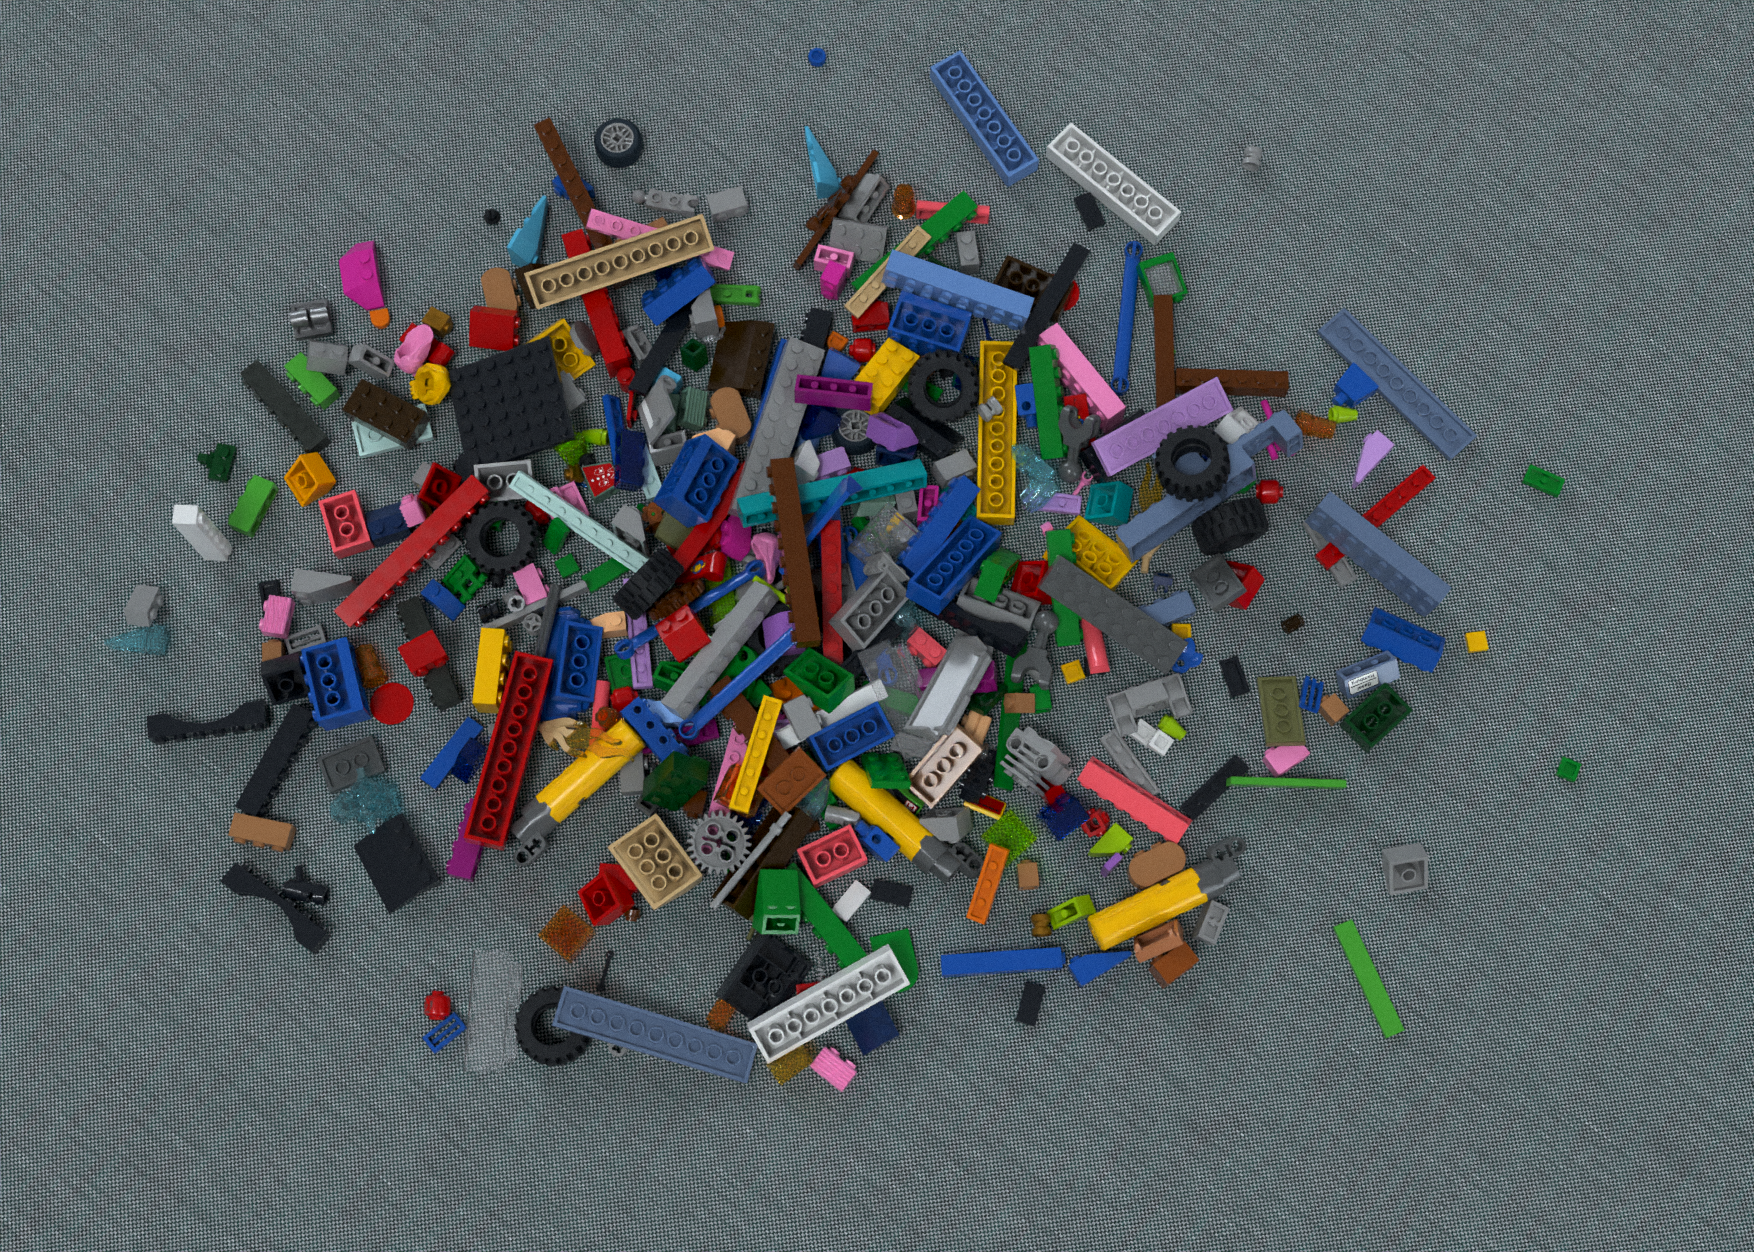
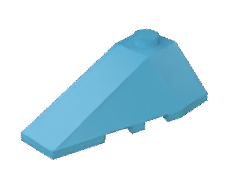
M805 126V138L817 198H828L841 187L839 185L841 179L840 177L837 178L835 169L808 126Z
M543 195L532 209L531 217L525 218L523 228L516 230L507 246L511 261L517 266L523 267L530 263L539 264L549 207L547 196Z

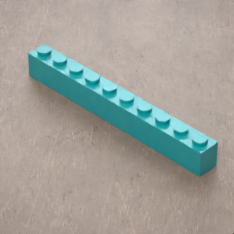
M915 459L798 485L802 515L816 512L839 483L849 475L863 489L850 496L842 506L926 488L927 472L921 460ZM769 491L736 498L737 513L743 528L776 520V515L772 514L771 502H774L773 496L769 495Z

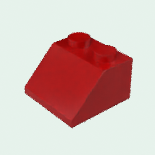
M433 462L418 495L419 500L434 508H438L457 490L462 477Z
M1048 561L1019 562L1011 591L1040 601V605H1051V597L1037 588V585L1049 569Z
M1226 560L1247 590V592L1228 605L1246 610L1265 579L1254 566Z
M687 604L655 625L661 639L679 663L712 642L699 617Z
M433 630L397 648L415 678L425 676L429 673V670L435 667H442L446 664V661L450 660Z
M607 871L601 872L577 891L593 926L609 925L635 905L628 888Z

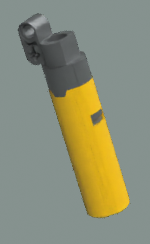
M620 719L570 764L562 774L551 781L521 808L523 816L510 827L514 835L523 843L513 855V860L517 865L529 866L543 855L550 845L546 836L575 811L585 799H588L645 748L643 739L625 720ZM536 840L542 841L540 843V845L542 846L541 848H534L535 846H537ZM523 852H526L528 855V860L525 863L520 860V855Z
M850 759L842 763L829 778L827 787L851 809L860 813V817L869 825L879 827L900 847L899 851L924 874L927 875L931 872L944 884L958 870L972 879L980 875L984 861L979 855L964 843L959 842L951 847L945 841H940L922 826L919 818L889 791L871 788L865 770L854 760ZM969 865H976L978 870L971 869Z
M1229 836L1216 842L1206 850L1208 860L1088 916V927L1099 948L1105 951L1224 894L1225 886L1241 879L1233 858L1245 852V841L1239 837ZM1237 840L1238 848L1233 851L1231 845ZM1216 850L1221 851L1218 854V858L1214 857V855L1217 854Z

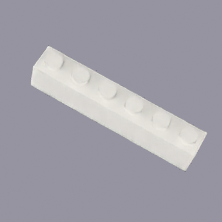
M174 505L172 524L203 559L228 561V555H231L232 546L198 505Z

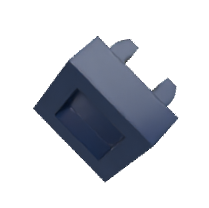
M1154 571L1152 577L1154 591L1157 592V587L1163 585L1165 587L1164 593H1167L1168 585L1172 586L1173 575Z

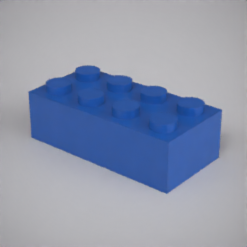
M700 255L690 258L686 266L677 268L672 272L671 277L667 280L666 278L658 282L656 288L653 290L649 289L642 295V308L656 326L716 283L713 271Z
M878 701L807 737L806 741L821 770L826 773L896 735Z

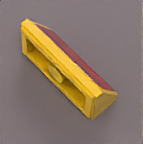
M986 795L984 800L980 799L978 805L967 801L964 802L965 807H969L997 820L1001 819L1007 805L1005 802Z

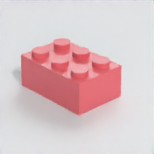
M355 489L318 501L333 553L338 560L375 548L369 533L360 497Z
M851 824L797 849L798 857L815 889L868 864V859Z

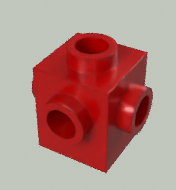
M1093 807L1084 812L1085 816L1080 820L1081 828L1089 838L1094 835L1099 837L1107 832L1106 829L1110 826V817L1106 811H1102L1101 808L1095 810ZM1095 817H1096V819H1097V821H1098L1099 824H1097V823L1094 822V818H1095Z

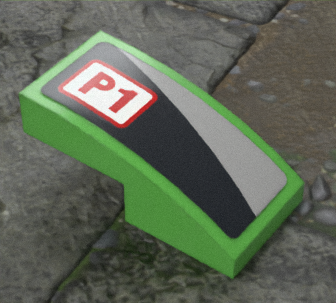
M886 789L915 816H917L924 805L921 799L908 792L909 789Z

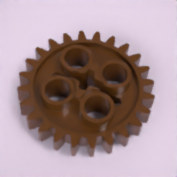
M698 578L684 583L680 587L677 586L665 593L664 597L659 598L657 602L649 607L650 609L647 610V613L653 621H657L660 618L663 619L665 616L668 617L671 613H674L685 604L688 605L689 602L700 596V593L705 589L703 582Z

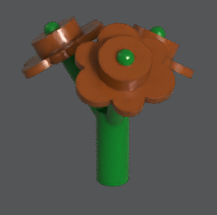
M654 502L649 503L648 507L639 503L637 509L643 513L641 516L642 520L649 522L645 532L655 534L663 518L661 513L664 515L665 510L657 507V504Z

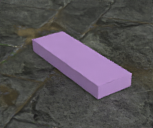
M1026 489L1023 509L1078 516L1080 515L1082 496Z

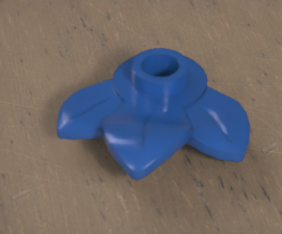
M1192 638L1184 639L1188 642V645L1172 666V670L1176 673L1183 674L1189 668L1197 667L1203 659V654L1195 652V643ZM1182 661L1184 666H1178L1177 662Z

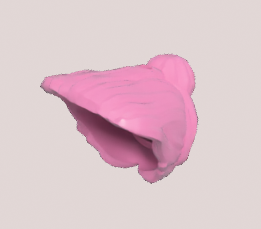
M427 324L418 325L409 331L403 344L396 349L394 354V362L400 370L412 374L414 377L418 368L424 365L434 337L432 329Z
M764 532L753 536L751 549L756 559L763 562L766 569L764 581L771 585L775 577L779 557L782 555L781 550L777 549L776 540L779 538V535L775 536L772 533Z

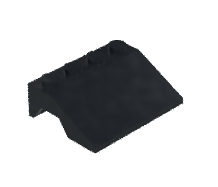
M403 813L384 822L354 845L389 914L409 904L416 896L426 890L442 885L412 826Z
M757 932L715 996L752 1021L791 999L796 991L795 984H801L813 964L782 944L771 934H760Z

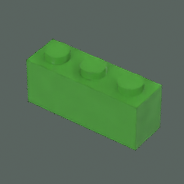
M300 352L284 365L287 371L285 375L291 382L296 381L299 384L297 387L304 395L307 393L310 395L311 398L309 400L315 407L320 406L325 410L341 395L321 372L306 370L307 358Z
M254 474L252 479L247 482L244 494L239 497L235 511L228 518V525L232 530L251 538L254 537L279 490L276 484Z

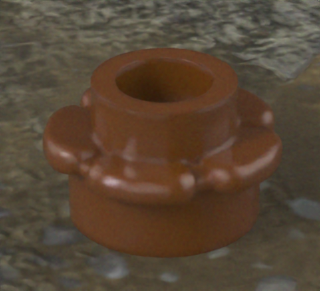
M631 907L622 915L625 916V920L636 922L637 918H641V909Z

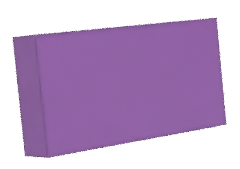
M1115 853L1104 864L1100 874L1106 878L1119 865L1123 857L1119 853Z

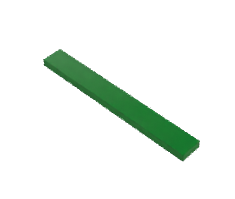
M1027 641L1015 658L1008 655L1006 657L1004 685L1007 686L1008 693H1022L1024 676L1020 683H1013L1011 674L1014 661L1026 653ZM1003 697L993 787L1005 791H1013L1014 780L1003 772L1006 768L1000 762L1004 761L1012 768L1014 766L1005 758L1007 754L1016 760V756L1007 749L1006 742L1016 728L1019 729L1020 713H1005Z

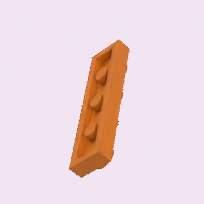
M990 843L966 918L983 925L987 923L1010 852L1009 849Z

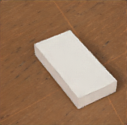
M855 880L831 910L843 922L847 923L869 897L871 891Z

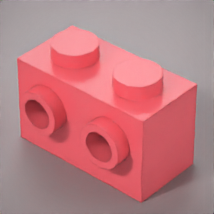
M920 627L907 640V650L913 656L920 658L927 668L938 667L947 651Z

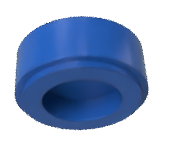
M821 48L810 50L808 54L809 63L815 67L822 66L826 62L825 51Z

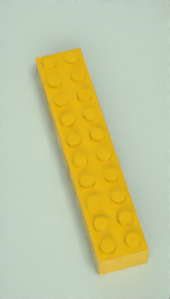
M980 341L978 405L981 403L985 404L987 399L993 396L998 400L1003 409L1002 413L992 416V419L988 422H985L978 413L977 487L981 490L976 496V518L988 525H1014L1017 412L1015 385H1017V371L1003 364L1005 356L1014 343L1010 341Z

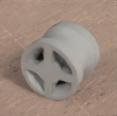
M531 613L523 620L526 632L532 636L539 634L542 621L539 615Z

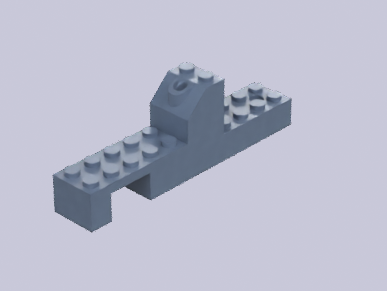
M1284 409L1280 412H1275L1270 416V419L1264 423L1257 424L1254 430L1244 433L1233 444L1226 445L1230 459V474H1228L1226 484H1222L1223 488L1219 492L1215 491L1213 497L1208 498L1206 496L1203 498V501L1199 502L1198 499H1193V502H1186L1185 498L1178 500L1175 498V494L1173 496L1167 494L1163 500L1153 503L1148 510L1134 516L1132 521L1118 527L1115 534L1119 548L1131 563L1135 562L1193 523L1199 516L1212 510L1257 479L1255 462L1251 459L1252 456L1273 442L1279 446L1287 457L1302 449V430ZM1191 452L1180 457L1174 467L1182 474L1195 475L1203 472L1209 466L1211 459L1208 458L1205 462L1197 452ZM1154 453V455L1152 456V459H1153V464H1154L1155 473L1157 474L1156 466H1155L1156 454Z

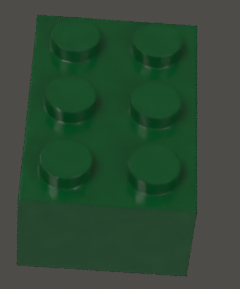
M1385 682L1348 715L1339 726L1368 753L1413 710Z
M673 751L643 780L642 800L677 812L707 783L708 763Z

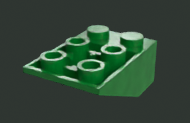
M760 869L752 927L760 934H798L801 916L798 870Z

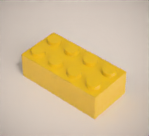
M888 338L854 380L873 383L871 410L865 411L866 413L873 415L886 409L909 380L913 366L920 359L918 354L893 339Z
M481 628L472 700L479 713L498 714L508 679L506 678V673L510 671L511 665L508 656L513 648V642L510 641V636L507 635L505 629Z

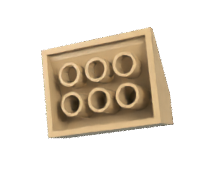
M654 814L607 847L654 911L702 882L703 875L657 814Z

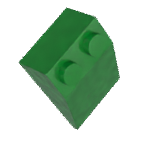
M810 647L784 670V674L807 697H810L812 703L828 714L855 690L853 674Z

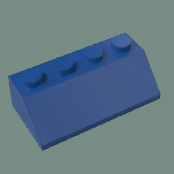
M1374 607L1361 637V641L1367 646L1376 647L1382 650V652L1388 650L1402 662L1411 663L1420 670L1431 673L1442 655L1446 640L1442 636L1377 607Z
M567 620L560 625L550 700L566 703H593L603 627Z

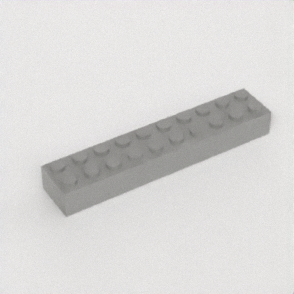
M793 337L786 341L728 509V514L739 517L736 498L769 491L768 486L771 484V481L766 476V466H769L770 459L790 457L807 404L795 403L794 390L797 374L817 376L825 350Z

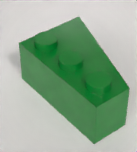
M1002 547L996 552L993 551L992 555H989L986 560L984 559L980 566L982 572L974 595L995 603L998 594H1001L1003 591L1001 586L1009 583L1017 570L1022 556Z
M660 661L652 677L653 687L668 692L689 665L682 662ZM710 690L699 701V705L704 706L709 702L712 695Z

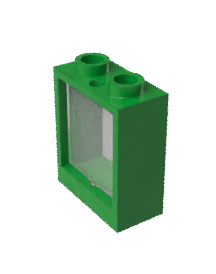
M1173 252L1139 262L1136 266L1150 308H1153L1154 295H1172L1173 303L1184 300L1188 292Z

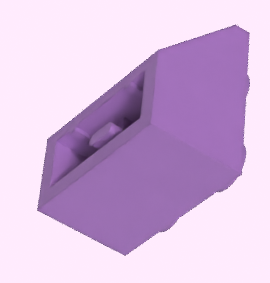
M883 412L869 416L866 437L872 439L874 443L881 444L890 451H897L918 444V439L910 426Z

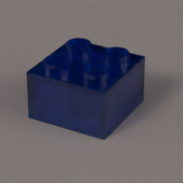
M1069 793L1058 795L1054 803L1042 807L1039 810V814L1036 815L1048 834L1058 842L1090 819L1080 802Z

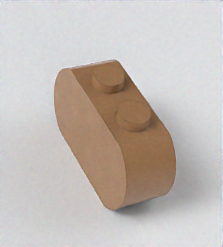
M495 267L487 270L481 277L487 307L518 311L519 317V306H522L520 296L515 294V290L518 289L515 278L512 279L510 273L503 268Z
M730 387L721 388L711 397V408L709 409L712 420L716 419L718 424L715 425L716 428L729 430L736 435L735 445L743 444L749 439L752 425L739 392Z
M1161 841L1151 846V850L1147 852L1141 850L1133 855L1134 858L1127 868V876L1134 887L1145 890L1179 874L1185 866V853L1174 842L1167 841L1163 844Z

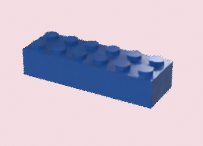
M969 515L908 581L905 597L939 615L976 574L983 560H986L989 555H992L993 551L999 548L1002 532Z

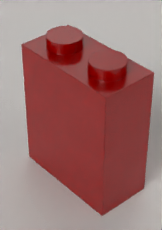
M474 305L470 310L469 346L502 351L519 346L520 335H517V331L520 328L521 318L518 317V311Z

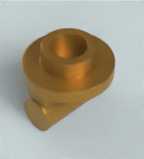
M567 465V469H564L565 480H568L569 483L573 481L583 482L584 479L580 465Z

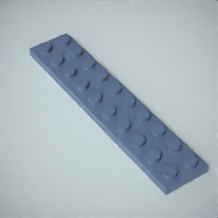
M1345 308L1318 330L1317 334L1349 365L1353 362L1357 364L1379 386L1377 392L1449 462L1477 437L1458 416Z
M567 986L563 987L551 1025L744 1084L748 1082L758 1046L750 1041Z

